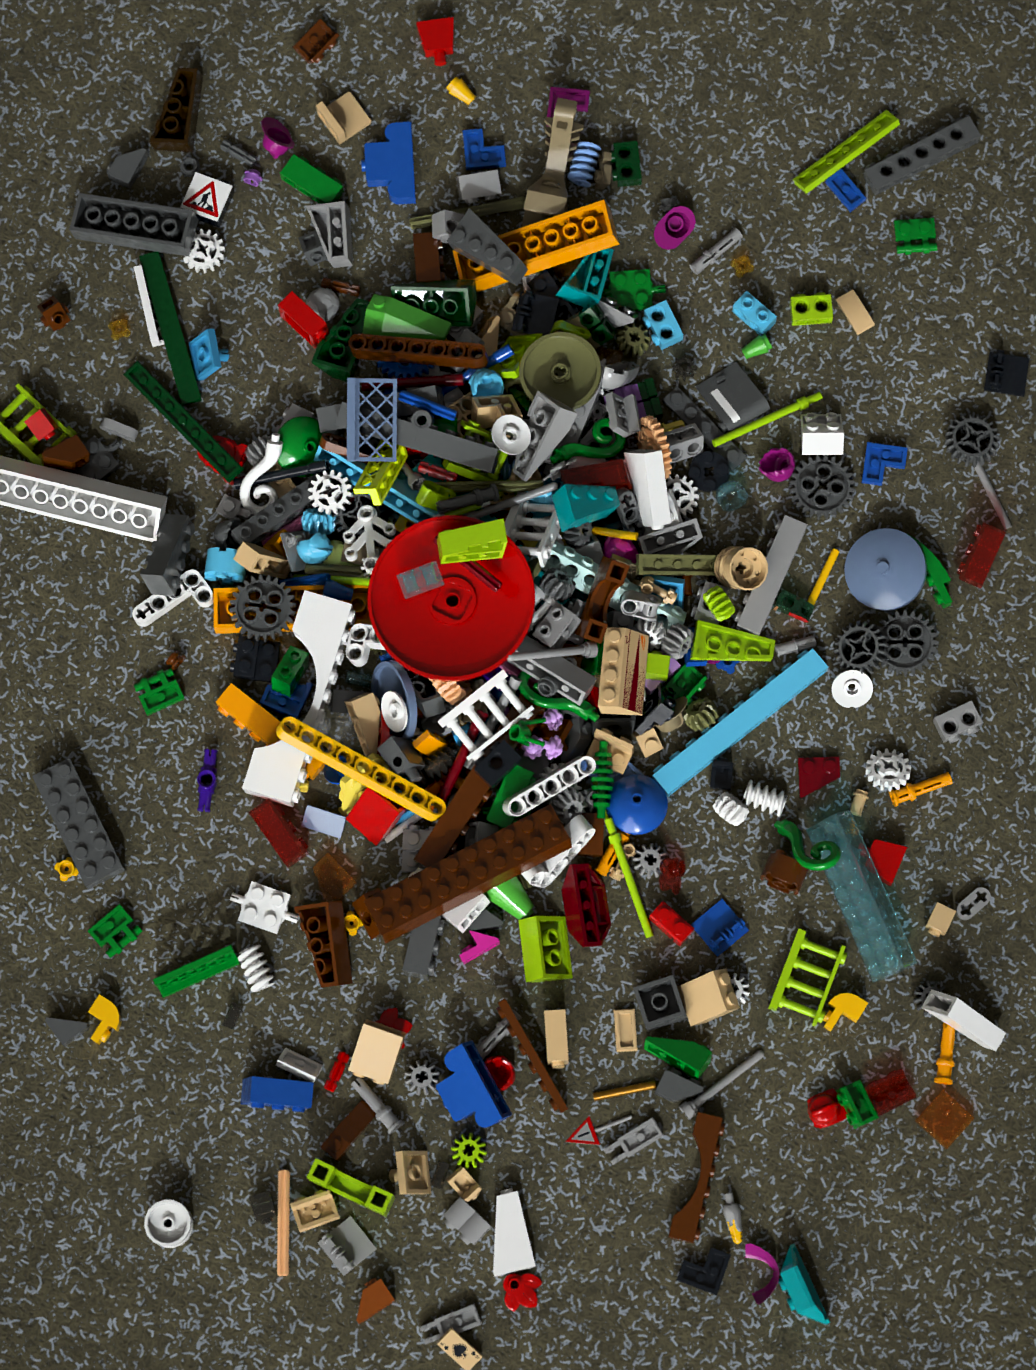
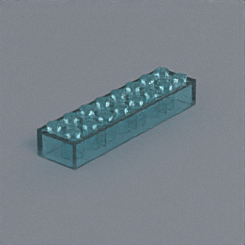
M851 811L835 813L806 829L813 846L821 841H832L841 850V857L838 863L829 869H825L824 873L872 982L887 979L917 964L918 962ZM821 851V859H825L826 857H828L831 854V851Z

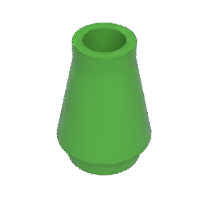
M759 334L741 350L745 358L748 359L768 353L772 346L766 334L762 336Z

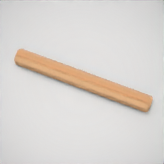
M289 1170L278 1171V1276H288Z

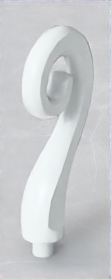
M272 433L271 439L267 440L263 459L246 474L240 485L239 495L241 503L245 509L252 512V515L257 514L278 499L276 490L266 484L257 486L253 491L255 499H259L262 494L269 496V502L266 505H256L250 497L251 487L255 480L272 468L280 458L283 442L279 440L280 434Z

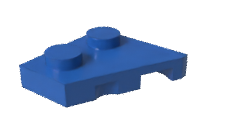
M313 683L297 685L291 697L272 690V685H267L259 705L284 716L298 719L311 692Z

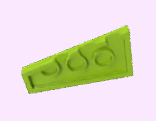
M697 620L695 623L690 660L770 662L773 659L775 640L701 620Z

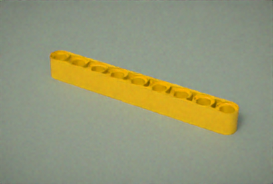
M291 716L285 717L277 726L276 734L281 740L424 819L436 821L445 812L446 804L441 798ZM284 725L289 726L292 732L286 731ZM302 735L309 737L310 742L304 741ZM320 746L327 747L328 752L322 751ZM339 756H344L347 762H342ZM357 766H362L365 773L360 772ZM376 776H380L383 779V783L378 782ZM394 786H398L402 793L396 792ZM412 796H416L420 803H416ZM430 806L436 807L438 813H434Z

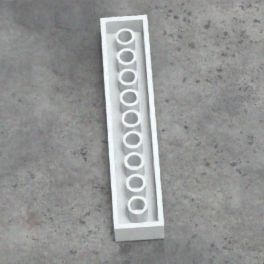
M0 456V505L150 542L158 541L157 532L165 516L167 496Z

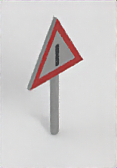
M632 1115L595 1129L590 1117H588L565 1142L600 1145L596 1132L632 1119Z

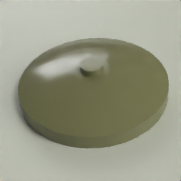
M555 332L538 338L525 351L519 368L522 388L531 401H533L537 391H540L566 404L573 410L585 405L594 396L600 385L602 375L599 356L593 346L584 338L568 332Z

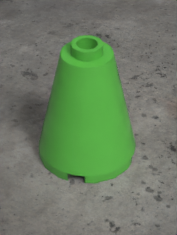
M517 876L483 893L488 900L518 920L528 918L534 912L532 910L534 905Z

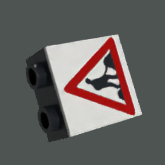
M195 172L180 208L193 210L199 221L219 228L234 195L233 186L225 180L219 181L206 173L200 174Z

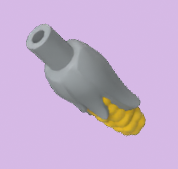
M733 1193L724 1194L726 1205L723 1207V1213L733 1242L739 1244L742 1242L743 1230L741 1211L738 1204L734 1203Z

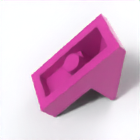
M469 930L476 946L473 947L471 944L461 950L462 954L459 957L462 963L466 964L498 946L500 941L496 937Z

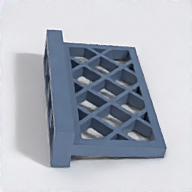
M347 378V462H396L397 379ZM360 383H369L374 390L365 397L360 392ZM384 383H393V392L386 398L379 388ZM376 391L385 399L377 408L368 400ZM360 395L364 398V400L361 403ZM392 395L393 404L388 400ZM365 401L374 409L366 418L360 413V406ZM386 401L393 407V413L387 418L378 410ZM375 412L384 419L377 428L368 421ZM392 416L393 425L388 421ZM365 422L374 430L366 439L359 433L360 427ZM386 422L393 428V433L387 439L378 431ZM375 433L384 440L377 449L368 442ZM359 436L364 440L360 445ZM393 437L391 445L388 440ZM364 443H367L374 450L369 457H359V448ZM387 443L392 448V457H383L378 450Z

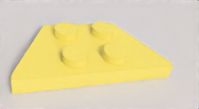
M371 753L366 757L386 769L389 768L386 761L379 754ZM357 766L360 772L365 773L362 766ZM345 775L340 779L341 790L339 792L342 806L338 808V811L342 816H346L353 809L367 788L365 785ZM376 776V780L379 778L383 782L380 776Z

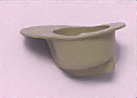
M686 697L675 699L677 705L674 707L673 717L669 721H665L661 726L655 722L653 727L656 726L664 733L681 727L684 721L682 711L685 709L688 699Z

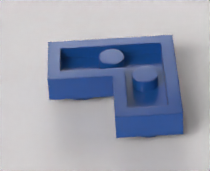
M482 128L463 130L466 171L506 167L504 145L484 147Z
M867 442L861 483L882 486L884 467L905 469L908 448Z

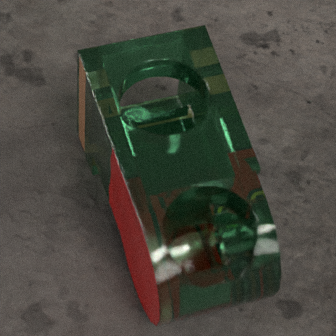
M782 589L772 609L807 623L815 606Z

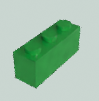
M293 154L280 172L283 181L319 204L337 202L344 193L341 181L335 177L331 179L320 167L314 168L302 156L297 157Z
M518 765L510 771L501 784L486 820L503 828L519 821V816L506 815L502 806L507 798L536 782L537 778H534L535 773ZM514 801L511 804V810L516 812L518 805Z

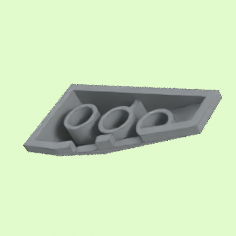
M537 391L527 414L530 417L528 422L531 433L530 444L526 450L517 454L513 473L523 481H527L569 432L578 413L566 404Z

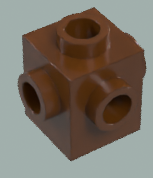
M54 296L36 306L42 315L40 320L46 328L49 326L53 331L60 330L71 321L67 315L69 313L68 308L63 302L60 304Z

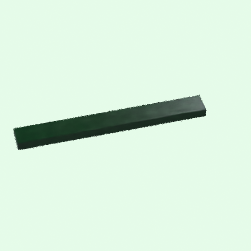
M159 252L141 255L139 258L182 406L202 401Z
M138 360L123 374L228 483L244 470Z

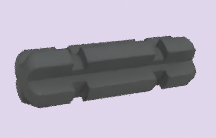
M227 139L222 141L220 145L221 150L226 153L229 152V155L241 162L245 161V164L250 167L255 165L257 161L256 156L251 153L248 154L246 150L235 144L232 145V142Z

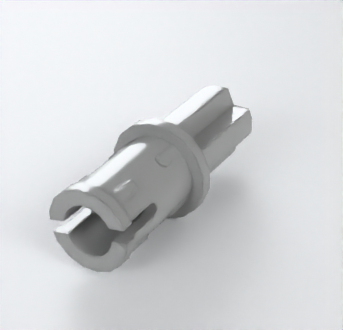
M808 636L796 640L792 638V641L775 644L777 657L791 653L798 654V651L815 648L816 639L814 636Z

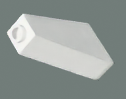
M638 449L624 452L643 526H649L652 530L663 529L664 525L671 524L662 450Z
M418 868L416 871L412 872L408 877L422 871L423 869ZM482 893L441 916L460 932L464 933L490 901Z
M931 989L921 1007L977 1044L997 1051L1006 1034L959 998Z
M512 1188L500 1191L501 1195L497 1196L494 1277L536 1267L518 1191L513 1192Z

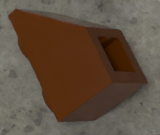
M76 434L72 437L64 438L61 443L54 447L46 448L42 453V464L47 467L72 472L89 463L90 453Z

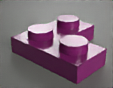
M550 87L547 117L553 118L558 98L577 101L576 111L588 112L590 91Z

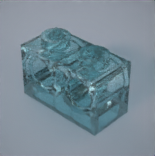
M436 561L396 575L405 599L445 585Z

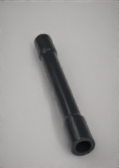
M328 459L310 462L309 464L266 472L255 480L252 487L282 479L330 471V462ZM245 476L234 478V486L237 490L240 489Z

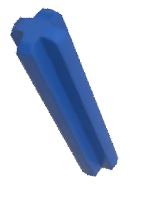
M401 390L399 394V401L448 420L454 421L457 416L456 410L405 390Z
M329 573L282 579L279 580L278 584L280 585L282 582H285L286 586L324 585L325 581H331V575Z

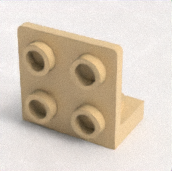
M347 92L328 106H325L322 101L315 105L317 115L339 145L372 123L351 92Z
M596 728L594 740L586 756L592 757L595 761L599 760V758L594 757L595 752L599 751L600 741H607L608 751L612 753V758H607V761H612L613 766H607V768L623 775L634 752V745L631 744L632 741L625 737H620V739L612 736L613 733L605 728H601V730Z

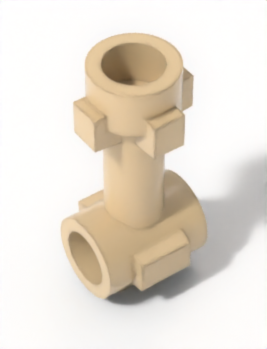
M645 576L640 580L639 586H641L642 593L651 594L653 592L664 598L663 602L672 605L678 595L675 593V590L670 588L667 591L655 585L654 578L651 576Z
M634 844L622 845L628 861L629 857H634L636 854ZM618 861L615 868L611 867L609 877L621 881L624 875Z

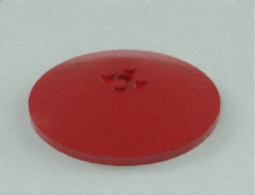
M444 515L420 521L398 534L382 551L375 563L368 587V610L372 627L388 654L404 668L417 675L447 682L480 677L506 662L509 655L515 653L529 631L535 609L534 581L524 555L508 536L503 558L476 561L502 582V587L497 592L490 589L459 562L440 564L438 545L434 542V538L439 532L485 523L482 520L467 516ZM450 596L458 598L459 601L456 606L451 607L447 604V599Z

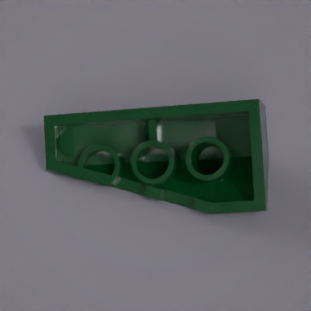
M454 279L391 285V295L394 299L451 322L452 326L471 327L473 324L477 300L475 280Z
M357 298L343 314L342 319L336 326L334 325L330 329V333L317 346L312 364L332 378L347 382V378L354 377L360 359L353 356L349 346V339L354 334L363 333L366 308L370 301Z

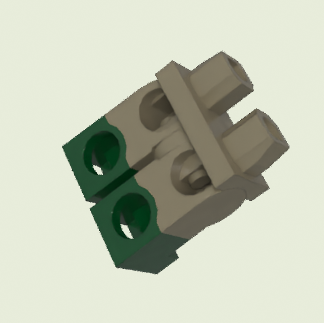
M594 300L587 304L584 309L565 320L570 324L590 331L591 336L587 341L594 349L611 340L616 333V329L607 317L603 318L604 313Z

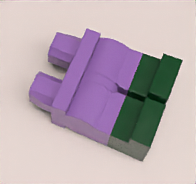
M653 377L645 379L644 382L613 390V393L622 398L631 394L636 396L640 419L649 415H653L657 420L662 419L663 411L657 397ZM605 396L603 398L604 404H606Z

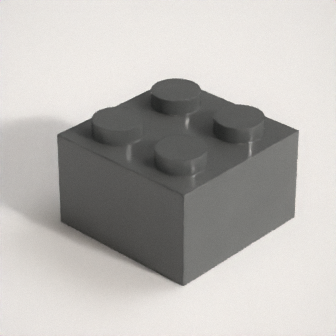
M673 975L633 988L647 1031L688 1019Z

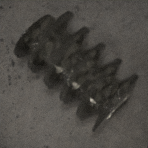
M452 742L449 746L443 747L442 750L436 751L435 754H430L428 758H423L425 766L421 769V772L430 783L435 782L434 776L438 780L441 779V772L445 776L448 775V769H451L460 750L459 745Z

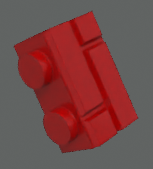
M664 901L649 916V920L670 939L673 938V941L679 947L694 932V928Z

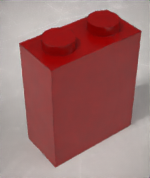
M367 787L346 817V820L377 846L393 830L407 809Z

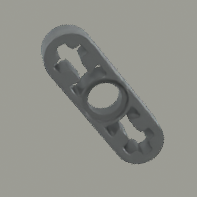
M621 487L616 490L620 501V506L616 509L624 531L637 532L638 537L644 535L645 526H643L635 496L627 488ZM633 509L632 515L626 518L627 511Z

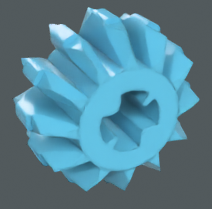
M308 508L303 512L301 518L302 528L305 532H309V534L319 532L329 535L334 531V527H336V524H334L336 517H333L332 511L330 515H327L325 510L321 513L318 511V508Z

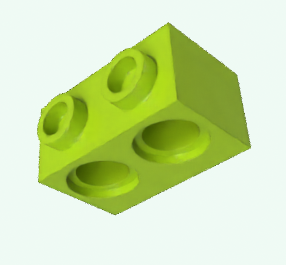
M818 292L812 296L796 294L794 297H791L790 313L792 326L832 323L831 294ZM822 304L826 307V310L820 311L816 306ZM803 306L806 311L798 312L796 307Z

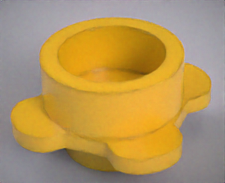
M67 857L60 863L55 864V870L59 872L61 881L65 882L69 877L77 876L79 873L71 857Z
M348 911L347 916L344 918L345 928L349 935L355 936L357 930L363 924L353 911Z

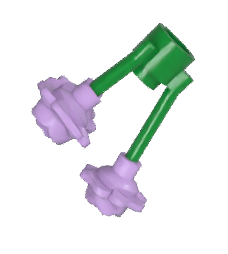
M547 708L542 718L527 721L519 720L518 724H513L509 730L510 740L523 744L524 756L530 757L532 760L536 759V756L540 757L543 749H546L545 755L549 760L556 758L563 752V744L559 736L550 737L549 741L538 738L536 735L531 737V730L527 725L544 723L548 726L549 730L554 729V731H557L563 723V715L560 711Z

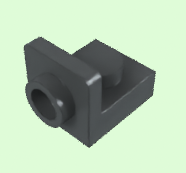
M316 230L298 238L309 266L327 260Z

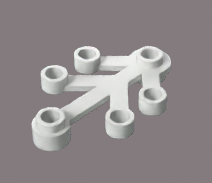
M364 505L358 510V520L349 530L343 533L344 542L352 544L351 547L344 551V554L348 561H354L358 557L357 552L366 543L367 558L364 560L363 566L368 574H372L373 568L371 567L375 566L378 560L374 541L385 548L392 541L374 531L373 524L382 528L387 537L394 536L396 528L393 523H387L377 517L378 514L374 507ZM364 526L365 531L356 540L355 534Z

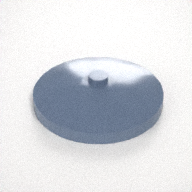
M891 528L876 529L861 536L849 550L845 561V579L851 593L864 605L882 611L895 610L909 604L922 590L927 575L926 558L919 544L906 533Z
M393 660L381 662L375 667L371 679V692H374V695L378 697L380 702V721L383 695L388 691L397 692L407 707L408 721L403 731L394 732L390 729V734L395 737L411 739L417 725V702L412 682L405 669L398 662Z

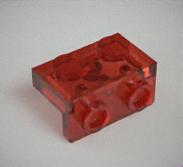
M903 1069L891 1071L887 1076L874 1080L865 1087L866 1093L878 1116L916 1098V1094L906 1079Z

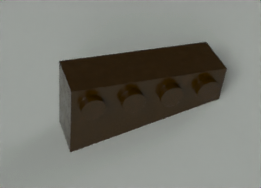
M178 67L169 90L170 94L167 101L164 102L160 119L157 120L156 129L149 140L154 150L193 152L203 76L198 68Z

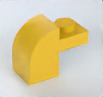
M851 993L836 995L828 1003V1006L833 1008L834 1011L829 1010L823 1021L826 1022L824 1028L831 1032L841 1014L856 1023L868 1002Z
M99 994L88 1013L101 1021L90 1038L100 1045L101 1042L105 1043L110 1037V1028L119 1031L122 1019L118 1008Z

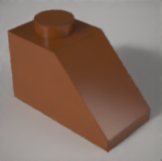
M373 1278L365 1284L367 1288L362 1291L356 1319L358 1324L363 1323L395 1301L381 1278L379 1280Z

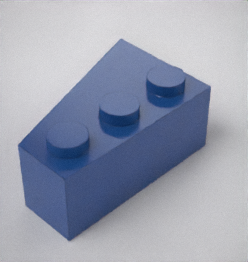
M251 1076L242 1081L241 1104L251 1105L252 1108L271 1106L272 1110H284L285 1107L292 1108L293 1112H305V1109L312 1108L314 1082Z

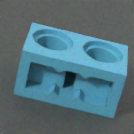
M748 291L733 304L732 312L757 334H760V336L766 334L776 323L777 316Z
M666 300L644 310L642 320L645 327L651 329L653 333L651 338L655 346L659 345L660 349L663 350L683 341L684 334ZM655 314H659L663 318L659 321H656L652 318V316ZM669 332L672 336L663 338L661 333Z

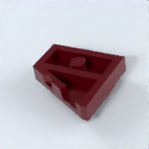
M798 758L799 798H804L808 794L839 779L840 758Z

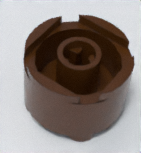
M777 849L775 853L769 855L760 879L762 881L764 878L768 880L767 885L786 894H789L790 891H795L794 895H797L808 873V869L801 866L796 859L787 856L786 852Z

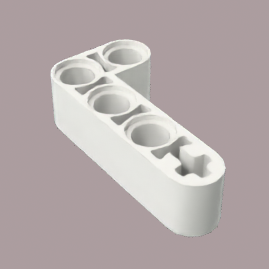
M191 569L180 576L181 583L178 588L181 589L180 595H152L133 609L132 616L137 625L146 627L191 595L201 607L211 606L213 604V592L197 570ZM191 577L198 578L197 583L194 585L188 584V580ZM203 593L210 594L208 600L205 601L200 600L199 597ZM158 600L165 602L161 608H155L154 605ZM149 606L154 612L153 614H151L150 610L148 609ZM141 612H142L143 614H145V616H146L145 619H142V618L139 616V614H140Z
M359 623L353 625L350 629L346 656L354 666L361 667L368 661L370 648L385 649L380 641H377L372 625ZM365 632L363 638L357 639L359 633ZM356 652H361L358 658H353Z
M583 815L575 816L564 827L570 837L572 848L521 873L529 884L540 888L550 885L593 837L595 829Z

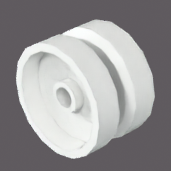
M175 1200L156 1202L149 1208L144 1222L147 1236L154 1243L164 1248H175L183 1245L190 1238L194 1225L191 1212L183 1204ZM168 1219L172 1221L171 1227H165L164 1225L168 1223Z

